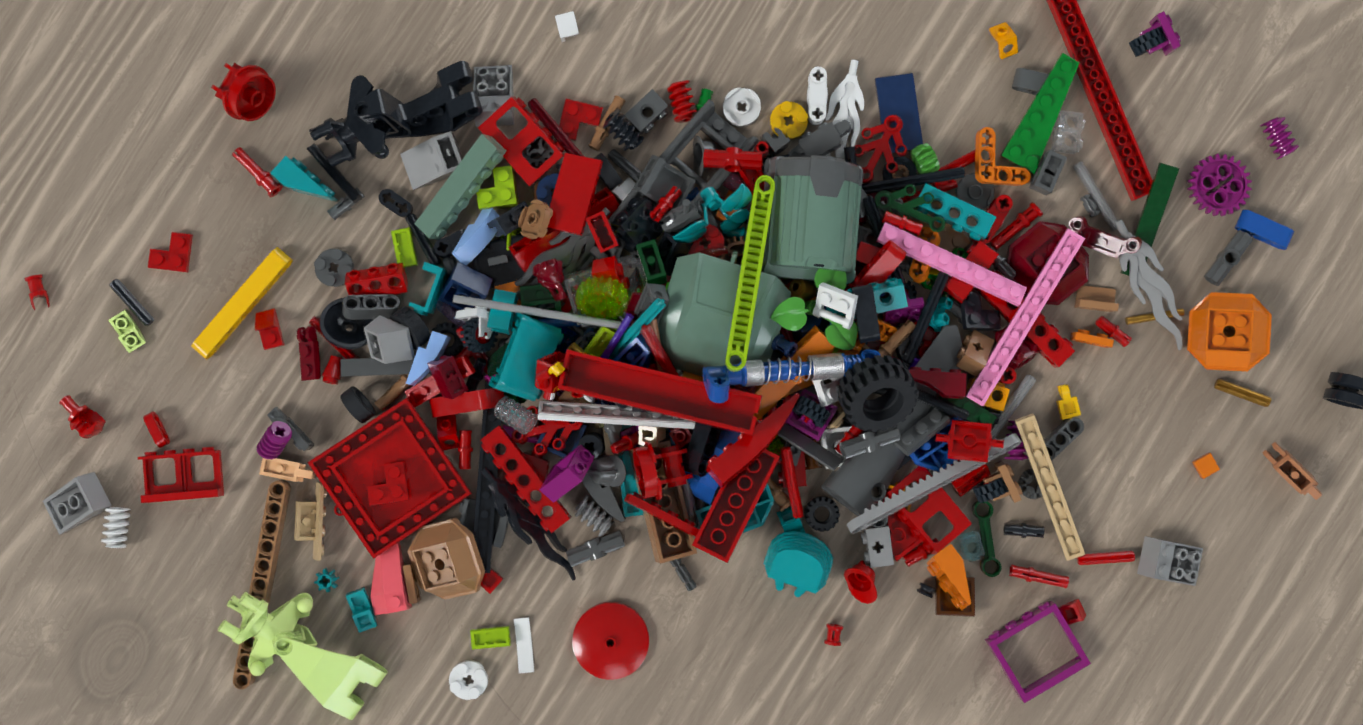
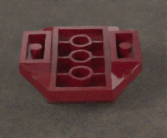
M1039 221L1008 246L1006 262L1016 271V277L1012 281L1027 287L1024 297H1026L1045 266L1046 259L1051 256L1066 229H1068L1065 225ZM1082 245L1055 287L1046 305H1059L1088 282L1089 254Z

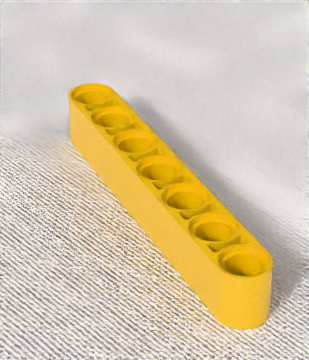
M279 247L273 249L195 339L191 347L206 360L212 357L290 267L293 259Z

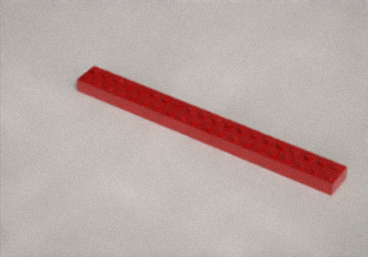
M1046 0L1070 57L1080 62L1076 72L1131 201L1148 195L1153 182L1077 0Z

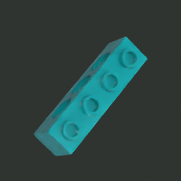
M925 183L919 197L923 196L926 192H931L934 195L933 201L940 202L942 208L938 210L933 209L930 203L914 207L917 208V211L933 217L941 216L946 223L952 225L951 228L961 233L965 231L970 234L969 237L980 241V239L985 240L996 216ZM929 194L925 195V201H931L932 196ZM952 209L957 210L959 217L952 218L949 215V211ZM974 218L977 222V225L973 227L969 226L967 224V219Z
M890 278L884 283H870L873 287L877 314L908 307L901 279ZM883 292L890 293L887 298L880 297ZM826 306L827 311L840 316H846V314Z

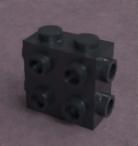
M635 197L628 202V206L618 213L615 220L611 223L616 235L625 241L626 248L633 253L637 252V244L656 240L664 231L661 226L664 224L663 221L656 222L654 221L656 216L653 219L650 217L649 213L654 208L653 203L647 198Z

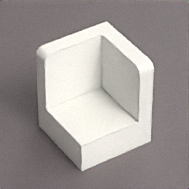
M573 11L555 16L562 42H565L567 37L579 34Z
M627 178L612 192L623 202L636 183L631 178Z

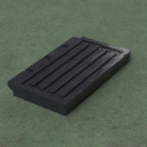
M521 233L512 235L511 245L525 236L521 235ZM505 237L490 241L492 249H489L488 245H486L473 259L476 271L493 279L490 289L498 285L517 281L525 274L510 250L506 249L507 242ZM507 255L508 263L489 266L488 258Z

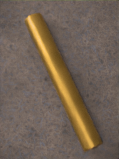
M1183 308L1176 309L1180 316H1184ZM1170 310L1165 311L1168 318L1174 317ZM1153 313L1125 318L1127 325L1156 320Z

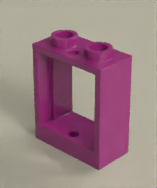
M580 444L552 466L540 491L554 503L583 481L595 457Z

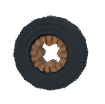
M902 156L894 157V161L898 165V171H904L903 177L917 175V169L910 159ZM885 164L882 172L883 180L896 178V173H889ZM891 164L889 169L894 170L896 165Z

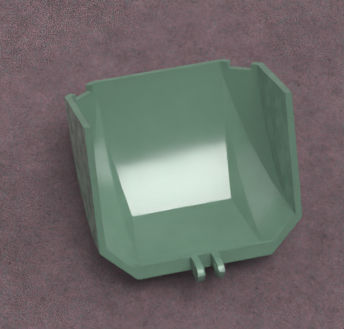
M733 251L730 262L700 252L677 257L667 289L669 302L658 324L661 345L675 369L703 377V367L725 365L741 265L734 263L737 259L738 251ZM761 272L746 361L760 359L762 362H767L771 358L773 353L771 345L774 338L779 334L781 325L771 320L770 317L775 308L791 296V292L777 276ZM732 356L730 358L732 365L739 364L741 361L739 356ZM740 384L730 385L736 388L745 387Z

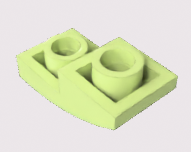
M127 309L108 320L118 333V339L129 353L146 343L140 329Z

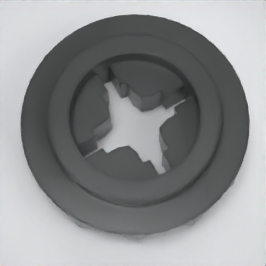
M1033 469L1024 471L1019 478L1018 484L1025 497L1038 499L1043 497L1039 485L1036 486L1035 490L1032 486L1027 485L1033 482L1034 478L1037 481Z

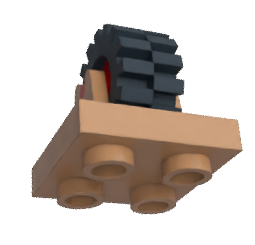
M1002 460L994 463L998 472L984 478L983 482L972 488L979 503L989 500L996 501L1008 495L1014 503L1022 500L1020 497L1023 494L1019 484L1016 481L1013 482L1011 478L1014 476L1010 465L1008 463L1004 464Z

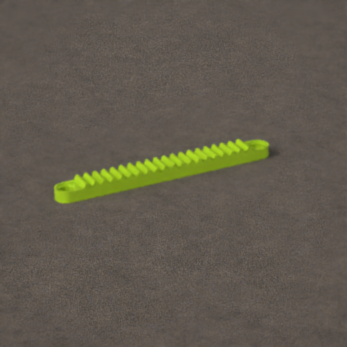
M762 175L756 180L750 208L725 358L726 367L733 372L742 370L747 360L775 190L774 180L767 175ZM761 182H768L770 189L763 191L760 189L759 184ZM732 356H739L741 358L739 366H733L730 363Z

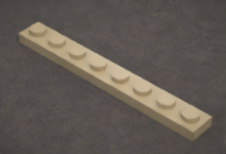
M1032 413L1015 420L1064 556L1067 561L1085 555L1083 546L1035 415Z

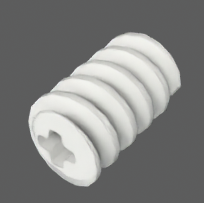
M121 507L105 509V511L110 513V515L104 516V519L109 520V523L103 524L104 527L108 528L107 531L102 532V534L107 536V538L101 539V542L106 543L105 547L126 548V544L122 543V541L127 540V536L123 534L128 533V529L123 526L129 525V521L125 520V518H129L130 514L125 511L131 509Z

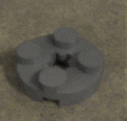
M339 249L325 250L314 262L317 278L327 286L341 287L345 285L346 272L354 270V262L350 255ZM332 263L339 265L337 273L330 271Z

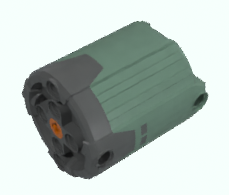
M776 156L767 158L764 174L774 180L775 190L761 272L777 276V278L803 279L815 282L814 277L818 269L846 272V284H852L856 274L855 265L863 169L859 165L845 162L844 159L832 156ZM764 182V191H768L770 185L768 182Z

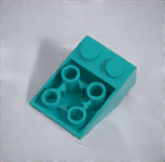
M285 156L270 172L280 183L295 192L334 202L338 200L334 197L336 193L325 184H320L322 180L309 170L306 171L307 167L295 157L290 159Z

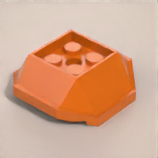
M1211 292L1189 311L1187 350L1206 370L1248 372L1270 354L1272 314L1253 294ZM1228 326L1233 327L1235 335L1232 337L1225 336L1223 333L1224 328Z

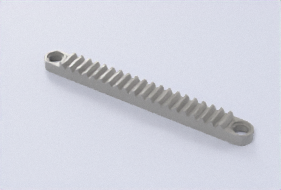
M1014 433L1003 438L1004 448L991 447L988 462L1020 445L1021 440L1018 435ZM954 460L952 466L947 464L946 469L941 467L939 473L933 472L932 477L926 475L925 481L919 479L918 484L912 483V488L906 486L905 492L900 489L898 495L892 494L891 499L885 497L884 503L879 500L878 506L872 504L871 510L865 508L862 515L847 523V527L851 534H855L981 467L987 462L959 460L958 462Z

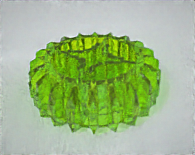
M594 275L592 279L587 278L585 282H581L580 286H578L575 301L577 309L581 311V314L617 320L618 316H623V313L626 311L629 297L627 289L624 288L623 283L618 282V279L604 278L603 275L597 278Z

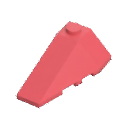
M400 542L375 558L371 588V602L374 615L389 614L412 608V604L409 603L405 582L404 561Z

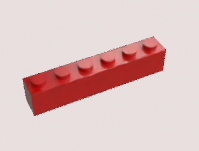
M607 187L594 194L588 217L601 212L606 207L611 212L607 216L609 219L619 207L613 193ZM547 228V233L544 237L536 239L524 237L508 248L519 267L525 273L531 262L540 253L563 244L570 236L560 243L550 245L549 241L555 238L561 231Z

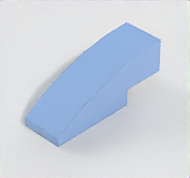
M493 208L484 209L480 212L475 223L467 226L452 254L461 264L467 266L497 233L498 230L495 227L489 228L487 223L499 217V214Z
M432 331L426 349L418 347L406 384L415 386L430 372L427 363L440 360V356L445 352L451 337Z

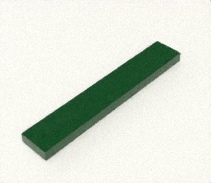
M1163 163L1158 165L1134 233L1135 237H1139L1150 247L1153 245L1180 169ZM1128 260V262H1127V271L1124 272V271L1121 270V272H1120V273L1125 274V275H1128V276H1129V264H1130V263H1129V260Z

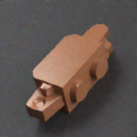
M1274 442L1271 445L1281 455L1275 459L1269 451L1264 450L1262 452L1272 463L1273 468L1297 492L1304 495L1309 493L1315 500L1322 496V493L1316 488L1318 482L1315 477L1287 450L1282 449Z

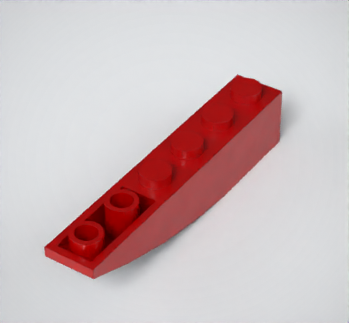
M798 393L793 396L788 395L782 401L783 404L779 408L775 406L767 413L768 416L764 420L761 418L757 420L753 436L741 433L738 436L737 442L734 444L729 443L723 448L721 455H714L708 460L706 471L721 488L750 466L767 449L788 420L800 395Z

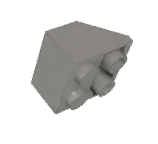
M380 315L364 327L371 358L384 364L413 360L415 358L409 327Z

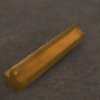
M1217 379L1214 385L1215 389L1264 407H1268L1271 402V398L1222 379Z

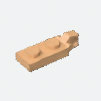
M262 458L260 475L293 482H303L304 478L315 479L314 471L306 469V464L281 458L272 460Z

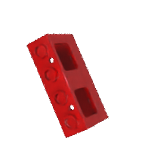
M511 96L478 129L483 134L492 136L506 150L503 157L529 186H533L543 174L564 157L565 153L563 151L565 148L558 141L554 142L551 138L552 133L545 126L542 128L539 125L538 117L533 112L529 113L525 109L527 105L520 97ZM516 107L527 119L528 124L515 137L508 139L497 127L496 122L508 110ZM541 136L554 150V154L536 169L522 155V151L537 137Z
M204 447L201 452H195V448L183 449V453H176V450L164 451V455H157V451L144 452L145 456L138 457V460H143L145 495H141V503L224 496L221 450H214V447ZM211 455L213 457V481L194 482L192 480L191 458L193 456ZM155 459H174L175 484L155 485L153 461Z
M916 466L911 473L886 492L885 497L891 499L893 493L898 495L900 489H905L913 481L919 483V479L925 481L926 475L931 477L932 475L926 468ZM942 487L928 494V499L912 513L908 512L905 507L897 511L899 519L910 526V532L916 538L919 537L923 542V548L932 554L940 552L972 524ZM938 511H941L953 525V530L938 543H934L922 526Z

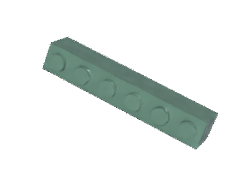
M481 134L415 222V225L429 239L439 240L443 238L450 225L458 219L460 212L468 206L472 196L480 190L484 180L491 175L493 168L502 161L506 150L492 136Z

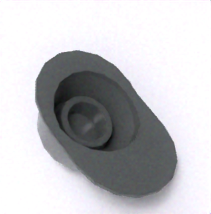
M695 136L693 140V171L702 178L703 171L710 168L703 166L704 150H716V144L713 141H702L699 136Z
M600 455L599 458L593 460L587 471L594 483L604 486H620L626 478V468L623 461L614 455Z

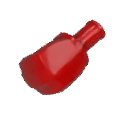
M70 395L60 400L59 404L70 413L68 421L70 422L71 430H77L79 436L85 439L101 433L106 423L101 415L91 410L87 405L79 406Z

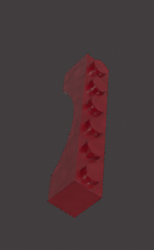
M910 367L908 369L915 382L929 387L942 398L963 399L966 397L967 373H961V370L950 369L949 372H941L940 368H930L929 371L922 370V367Z

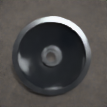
M339 298L329 303L324 308L320 317V329L326 340L334 346L343 349H357L367 345L364 327L374 319L350 320L345 318L342 313L344 298Z

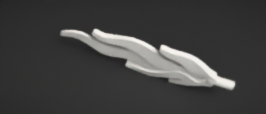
M851 60L849 73L832 93L828 113L825 118L826 121H829L833 116L837 103H840L839 112L832 123L835 125L838 122H842V120L850 122L851 129L853 130L851 147H854L860 131V119L855 101L858 103L860 111L864 110L863 93L856 76L859 62L857 60ZM850 132L841 137L843 142L841 147L835 150L836 158L845 160L843 148L846 147Z

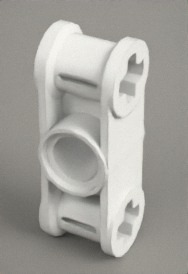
M818 66L811 70L808 77L807 104L808 121L812 125H820L826 117L828 90L827 72L824 68ZM815 74H819V77H821L819 81L814 77ZM815 111L818 112V115H821L819 119H816Z

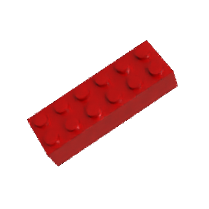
M765 450L750 466L723 488L720 487L692 546L726 563L729 562L780 459L779 455Z

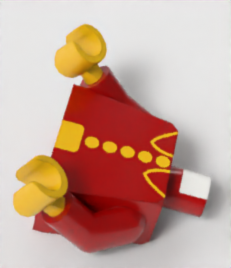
M559 351L537 359L535 386L544 391L543 398L546 400L555 399V393L560 390L557 387L561 373L563 371L569 372L568 369L563 367L565 354Z

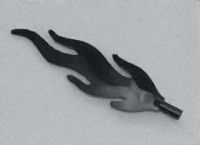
M487 467L480 471L481 474L490 483L488 486L490 487L497 512L501 517H505L507 514L509 524L515 534L526 544H532L531 538L524 532L526 531L535 540L544 557L563 566L569 573L572 581L576 580L574 569L569 561L552 549L544 534L547 535L557 550L566 552L567 548L561 545L555 532L551 533L540 524L542 520L538 515L534 516L525 507L530 506L526 499L522 500L516 492L518 490L514 484L511 485L509 482L501 480L499 477L495 478Z

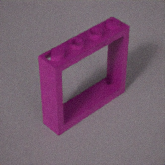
M1052 601L1040 603L1038 609L1025 612L1021 615V619L1016 622L1015 620L1005 624L1004 629L993 631L988 636L989 638L985 639L1018 697L1024 703L1091 664L1057 605ZM1053 613L1078 656L1027 687L1022 688L997 645L1048 614Z

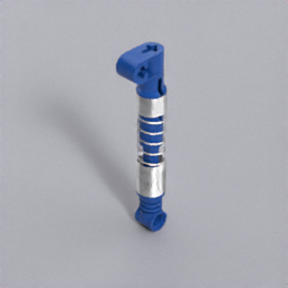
M866 349L859 355H845L844 353L808 355L807 361L801 362L800 356H798L797 362L791 360L790 357L787 360H780L778 358L777 361H770L768 359L767 362H762L760 359L748 360L744 368L738 372L730 371L726 365L703 367V382L708 398L715 403H724L729 398L730 385L740 384L747 387L767 385L770 381L774 384H777L779 381L787 383L789 380L797 382L800 376L804 381H808L809 378L812 381L842 378L846 376L845 372L849 368H853L855 363H860L867 357L871 359L877 355L881 356V354L876 350ZM741 361L739 364H733V366H739ZM809 375L807 379H804L803 376Z

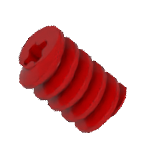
M690 80L672 83L667 88L668 93H672L669 96V100L673 101L671 107L675 108L672 113L677 115L674 118L676 123L689 122L693 118L692 115L697 113V110H691L695 103L689 102L693 95H687L692 88L685 86L690 83Z

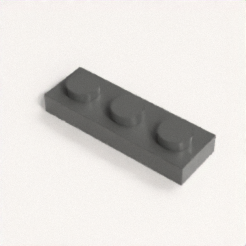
M935 408L900 436V440L894 442V445L909 456L936 435V433L950 424V417L938 410V408Z

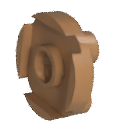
M532 200L530 202L532 204L529 207L525 206L522 210L518 227L522 229L521 235L529 239L542 238L547 233V227L553 215V210L549 208L548 204L540 200Z

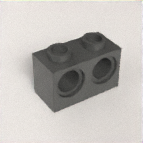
M1052 150L1045 152L1029 188L1045 196L1052 193L1067 157Z

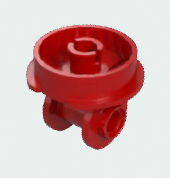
M225 63L224 67L229 69L221 85L219 88L213 84L211 86L212 89L217 91L215 96L222 100L226 113L232 118L245 121L260 119L269 111L276 95L274 81L260 66L247 65L241 67L236 63L233 66Z
M646 441L642 447L633 448L636 478L644 499L655 497L657 500H661L662 484L668 483V488L687 484L686 479L693 478L692 473L685 474L684 466L681 464L683 462L681 454L688 452L687 448L680 449L679 445L661 448V453L655 454L649 441ZM662 458L666 478L661 480L657 476L655 467L656 459Z

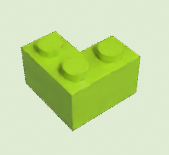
M511 165L493 168L495 187L480 189L476 193L478 209L480 211L489 208L497 210L517 206L519 201L514 168Z

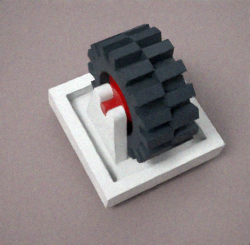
M475 306V308L465 307L464 310L456 311L455 319L465 321L466 325L462 326L464 331L460 332V335H464L461 338V341H465L463 346L468 347L467 350L473 353L492 350L491 348L495 347L493 342L498 341L495 336H498V332L487 328L490 314L487 308Z

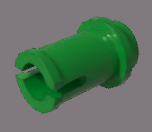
M705 88L701 89L698 104L695 105L697 112L709 99L711 100L713 91Z

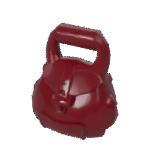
M554 258L533 266V275L537 277L538 282L543 287L549 289L554 300L559 302L566 298L565 291L561 285L564 278L562 272L563 261Z
M1008 326L995 333L997 343ZM1025 337L1008 366L1017 370L1029 363L1038 353L1037 345Z

